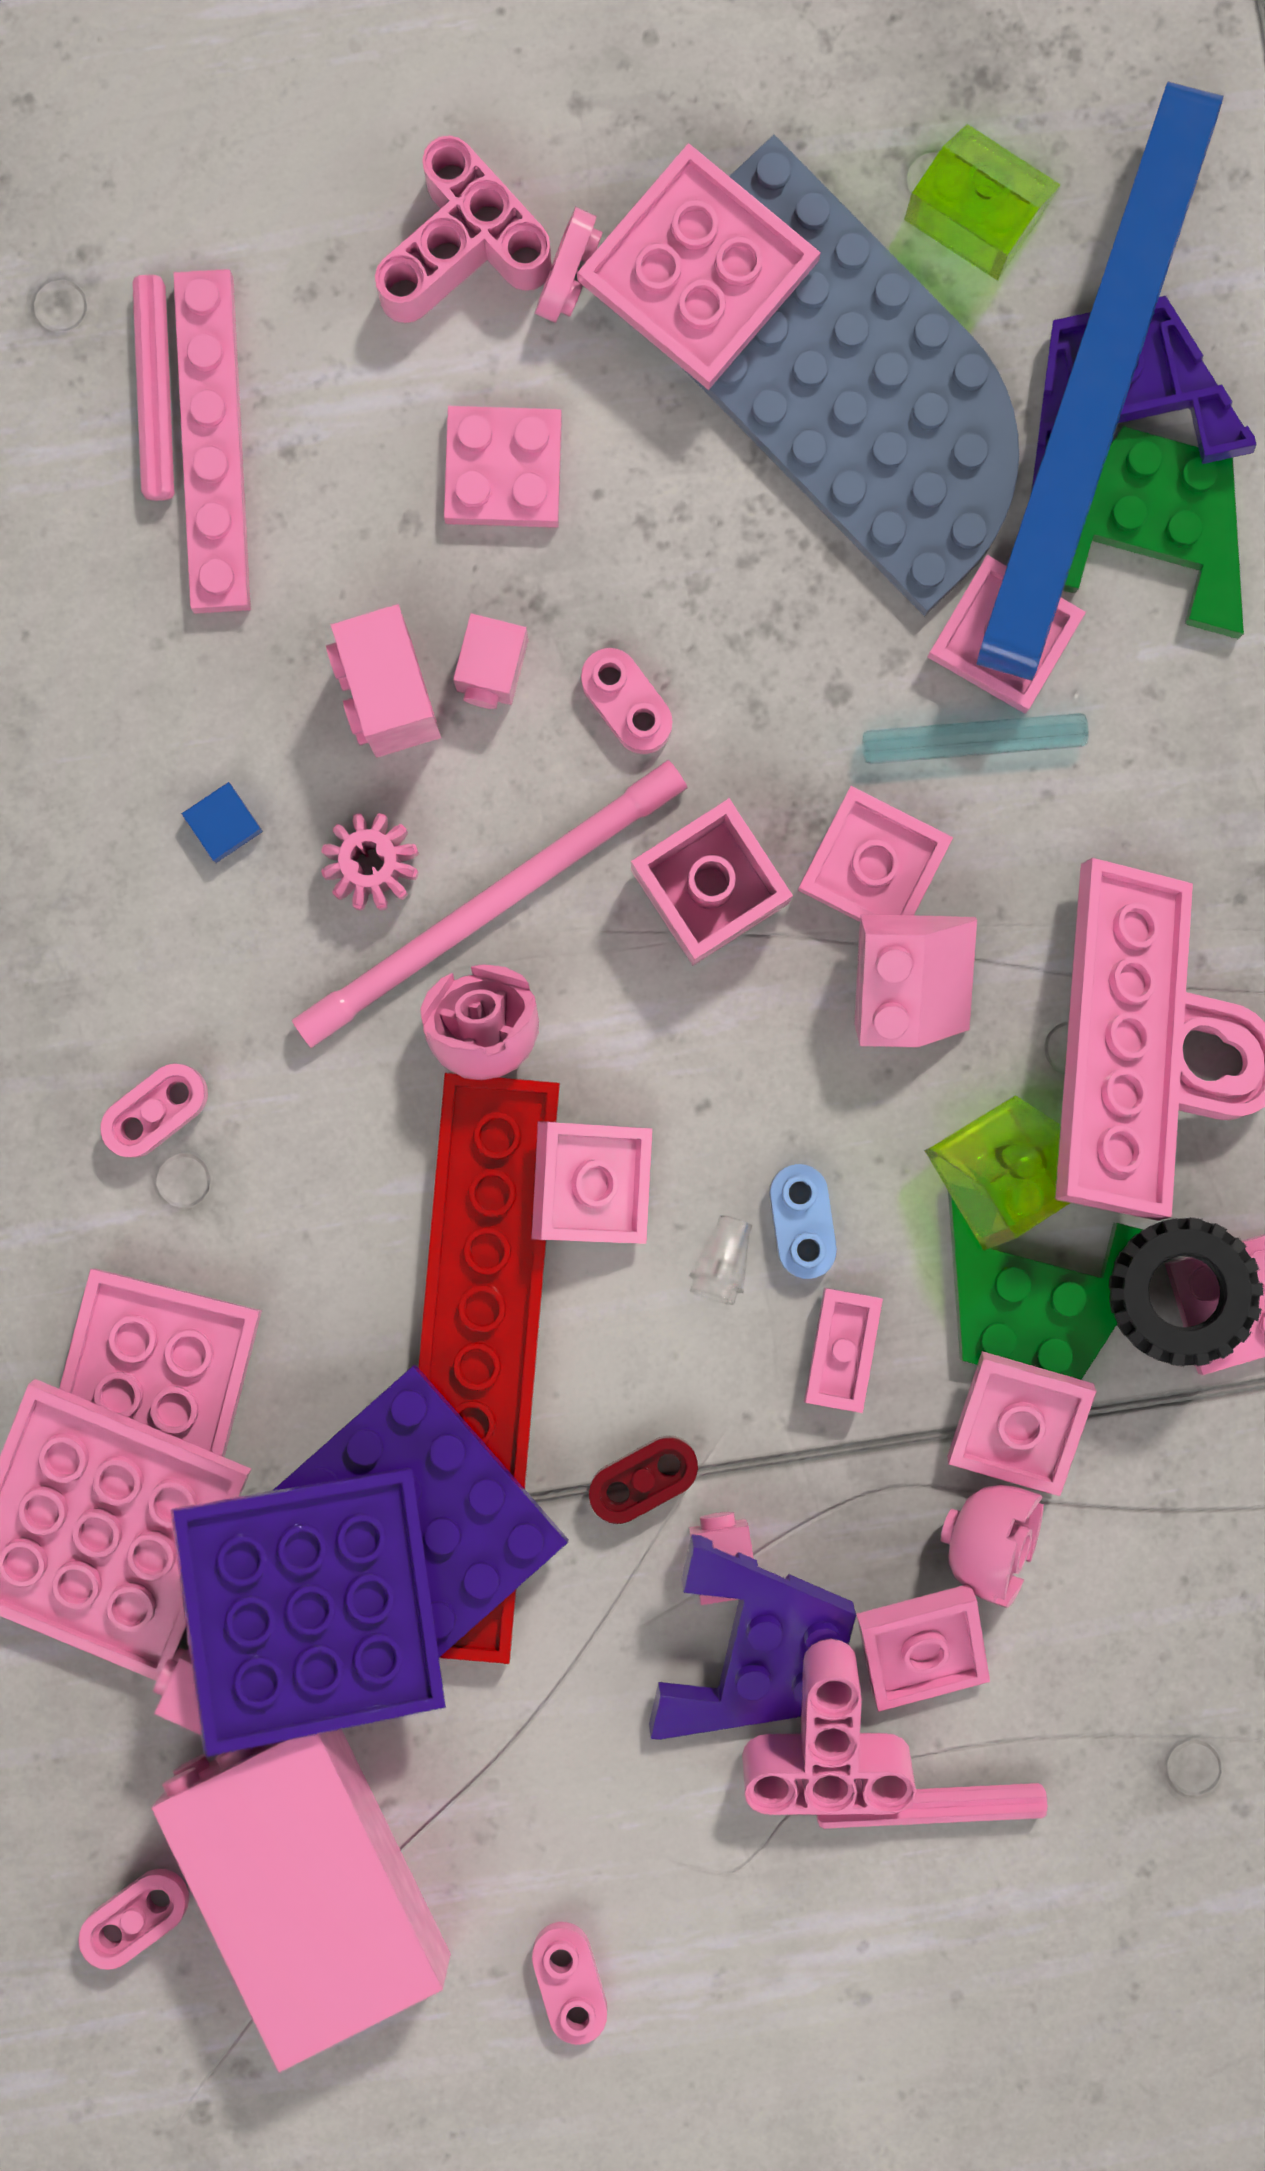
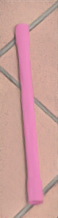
M667 760L628 787L622 796L341 990L331 992L292 1019L294 1026L310 1048H313L352 1021L358 1012L634 821L650 815L686 790L687 785L675 766Z

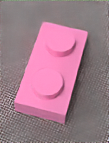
M824 1288L804 1398L805 1403L863 1413L883 1298Z

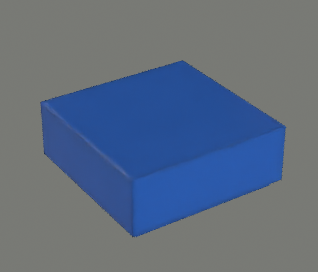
M227 782L181 813L215 863H218L263 832L230 782Z

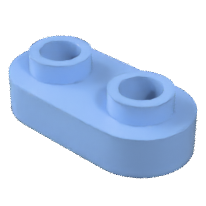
M804 1164L787 1166L775 1175L769 1189L778 1257L782 1266L790 1274L803 1279H813L822 1276L832 1267L837 1253L828 1187L824 1177L813 1167ZM795 1182H803L809 1187V1199L803 1204H796L789 1197V1188ZM804 1239H812L818 1245V1254L811 1261H803L797 1253V1247Z

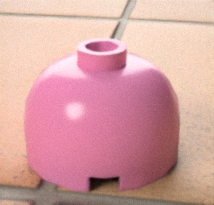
M483 964L471 967L473 975L463 976L454 980L453 973L441 978L427 992L420 1008L426 1041L441 1065L463 1078L477 1080L501 1077L517 1069L530 1055L539 1033V1017L535 996L530 991L529 983L523 975L503 966Z
M996 1485L984 1487L972 1494L966 1500L961 1511L951 1509L942 1528L941 1542L950 1545L948 1561L954 1577L962 1585H970L974 1594L981 1599L1008 1608L1014 1602L1024 1582V1579L1014 1576V1573H1020L1025 1561L1031 1562L1036 1548L1044 1512V1504L1039 1502L1043 1497L1021 1488Z

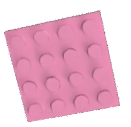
M34 1379L27 1386L0 1455V1616L157 1681L169 1658L173 1659L179 1649L187 1629L170 1509L240 1497L251 1468Z

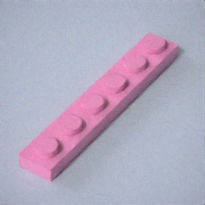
M230 269L173 272L190 608L194 614L250 611L234 278Z

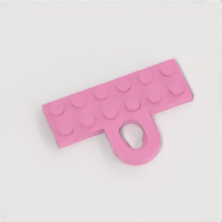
M1091 858L1081 864L1056 1200L1157 1221L1171 1218L1178 1111L1219 1120H1233L1255 1113L1265 1107V1022L1253 1011L1241 1005L1186 992L1193 883L1096 858ZM1189 1031H1200L1219 1036L1223 1043L1234 1046L1240 1052L1243 1062L1241 1072L1237 1076L1224 1075L1216 1081H1205L1196 1077L1189 1070L1184 1060L1182 1047L1185 1036Z

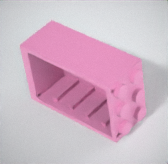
M342 1729L222 1753L211 1762H208L205 1755H201L176 1768L173 1771L175 1776L162 1784L165 1791L151 1809L278 2072L443 1990L451 1953Z

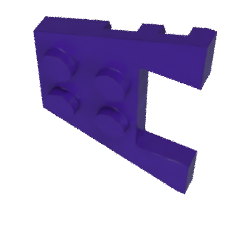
M1167 296L1159 297L1118 423L1188 408L1191 412L1202 464L1254 453L1257 445L1254 434L1249 426L1244 427L1232 408L1233 401L1223 385L1216 383L1202 360L1204 355ZM1091 312L1053 320L1032 489Z
M691 1534L681 1578L683 1593L739 1599L719 1686L711 1688L658 1682L649 1722L650 1738L661 1740L801 1717L803 1660L805 1653L811 1645L822 1640H840L849 1645L856 1619L853 1601L790 1574L783 1578L758 1567V1562L754 1558L740 1552L736 1556L730 1555L714 1548L712 1540L701 1535Z

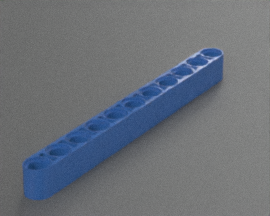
M1170 81L1166 84L977 659V665L1030 681H1033L1208 150L1223 102V95Z

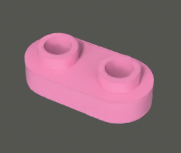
M578 207L574 208L534 314L556 323L560 313L571 316L583 287L581 283L574 280L581 261L586 263L597 250L603 232L593 228L597 216Z
M604 648L590 655L585 661L581 673L583 691L621 744L628 750L638 754H649L661 749L671 735L672 715L666 703L634 660L624 651L615 648ZM612 667L619 671L621 678L616 684L606 685L599 679L600 672L605 668ZM639 713H648L654 718L655 724L651 729L641 731L634 726V717Z
M169 1064L159 1068L105 1112L100 1127L105 1145L113 1153L123 1157L136 1158L149 1154L204 1109L208 1098V1089L204 1078L195 1069L182 1064ZM184 1083L188 1088L189 1095L184 1103L177 1105L170 1098V1090L175 1084ZM133 1118L139 1119L143 1125L141 1136L135 1140L129 1139L125 1134V1125Z
M167 1869L150 1870L95 1909L86 1919L79 1933V1948L86 1961L99 1969L111 1970L119 1968L172 1930L184 1916L189 1904V1892L183 1879ZM153 1890L166 1892L170 1900L169 1905L164 1907L155 1905L151 1900V1892ZM104 1926H117L122 1933V1939L120 1941L108 1940L104 1935Z
M569 1922L552 1923L542 1929L535 1939L532 1953L533 1967L554 2033L567 2043L574 2045L586 2044L596 2039L606 2025L607 2001L589 1939L584 1931ZM557 1950H566L571 1954L572 1961L566 1966H557L552 1962L550 1956ZM574 2007H582L588 2012L589 2017L582 2023H575L568 2018L567 2013Z

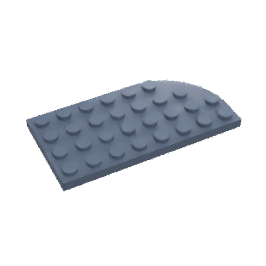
M773 134L729 177L820 251L819 262L709 390L689 373L687 374L925 617L981 561L995 540L1007 516L1015 491L1019 465V438L1014 409L1007 388L997 368L974 337Z

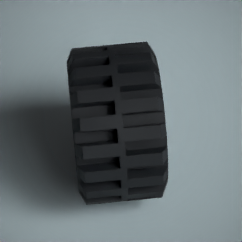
M1189 1217L1164 1220L1151 1225L1133 1236L1127 1242L1124 1249L1119 1252L1114 1262L1115 1265L1109 1278L1108 1288H1110V1308L1118 1323L1117 1326L1133 1346L1158 1361L1185 1367L1188 1365H1207L1218 1358L1224 1359L1234 1352L1233 1349L1238 1344L1245 1343L1252 1334L1250 1329L1254 1321H1258L1262 1309L1259 1308L1260 1296H1264L1263 1283H1259L1257 1271L1260 1269L1255 1258L1250 1257L1245 1249L1247 1246L1239 1237L1235 1238L1227 1232L1226 1228L1217 1223L1212 1224L1203 1221V1219ZM1175 1257H1192L1204 1262L1211 1268L1219 1282L1220 1298L1215 1311L1207 1320L1195 1326L1179 1327L1167 1323L1155 1312L1150 1301L1149 1285L1153 1274L1160 1265Z

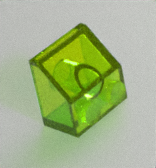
M966 124L943 145L912 191L904 220L998 281L1058 192L1061 184L972 126Z
M1016 1095L924 1150L983 1250L1016 1239L1071 1203L1055 1199L1061 1124Z

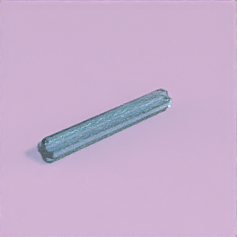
M1074 713L867 730L863 733L862 751L866 763L879 764L1074 748L1087 745L1089 726L1084 714Z

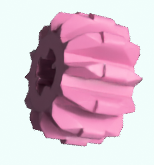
M358 813L353 815V824L356 832L349 835L345 828L339 824L333 828L334 834L343 843L341 847L325 844L321 852L324 856L338 862L327 865L321 872L326 880L342 878L332 891L339 900L347 897L355 890L352 905L356 910L362 911L367 904L369 894H372L376 907L382 911L388 907L384 894L385 891L391 889L396 897L401 900L408 895L404 887L397 880L399 877L416 880L419 872L413 866L401 862L415 858L419 852L415 844L399 846L408 834L407 829L402 824L395 826L386 834L388 827L386 815L378 813L374 818L372 828L368 829L364 817ZM376 849L377 855L384 864L379 871L372 867L373 874L365 875L357 860L362 853L369 857L367 850Z

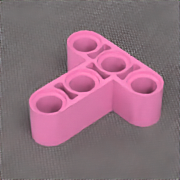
M450 135L438 137L430 142L424 151L423 167L428 193L440 207V210L388 254L378 265L375 273L376 288L384 312L394 321L401 323L415 322L422 318L487 260L510 285L524 291L535 290L544 285L552 266L549 236L544 227L473 149L460 138ZM450 165L458 166L464 170L460 176L450 180L442 179L436 175L440 169ZM488 206L495 207L502 212L493 221L485 222L474 217L479 209ZM450 243L460 248L456 255L448 259H440L432 255L433 250L441 244ZM527 247L536 250L540 254L536 260L525 264L519 263L511 257L515 251ZM408 280L417 285L416 289L407 296L399 297L389 292L390 288L398 281Z
M828 1639L811 1645L806 1651L803 1660L801 1734L759 1735L745 1745L742 1754L746 1801L753 1810L768 1815L893 1814L907 1809L914 1802L916 1787L908 1744L904 1739L894 1734L860 1733L862 1701L855 1652L848 1644L840 1640Z

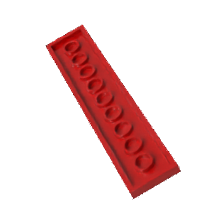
M444 1073L418 1368L525 1489L547 1240L532 1239L538 1122L557 1123L560 1083L499 1077L477 1080L463 1078L457 1074ZM517 1589L439 1658L510 1664Z

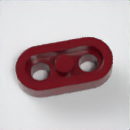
M668 1435L658 1437L601 1468L594 1475L590 1483L589 1501L593 1511L606 1522L623 1524L689 1489L697 1477L698 1461L696 1454L685 1440ZM672 1454L679 1459L680 1467L677 1472L666 1475L658 1469V1461L663 1455ZM622 1482L627 1485L629 1489L628 1497L622 1502L612 1501L607 1495V1488L610 1484Z

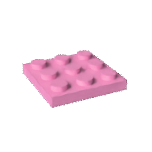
M688 143L577 272V281L709 390L819 262L821 252Z
M96 1268L90 1269L59 1389L225 1457L262 1310Z

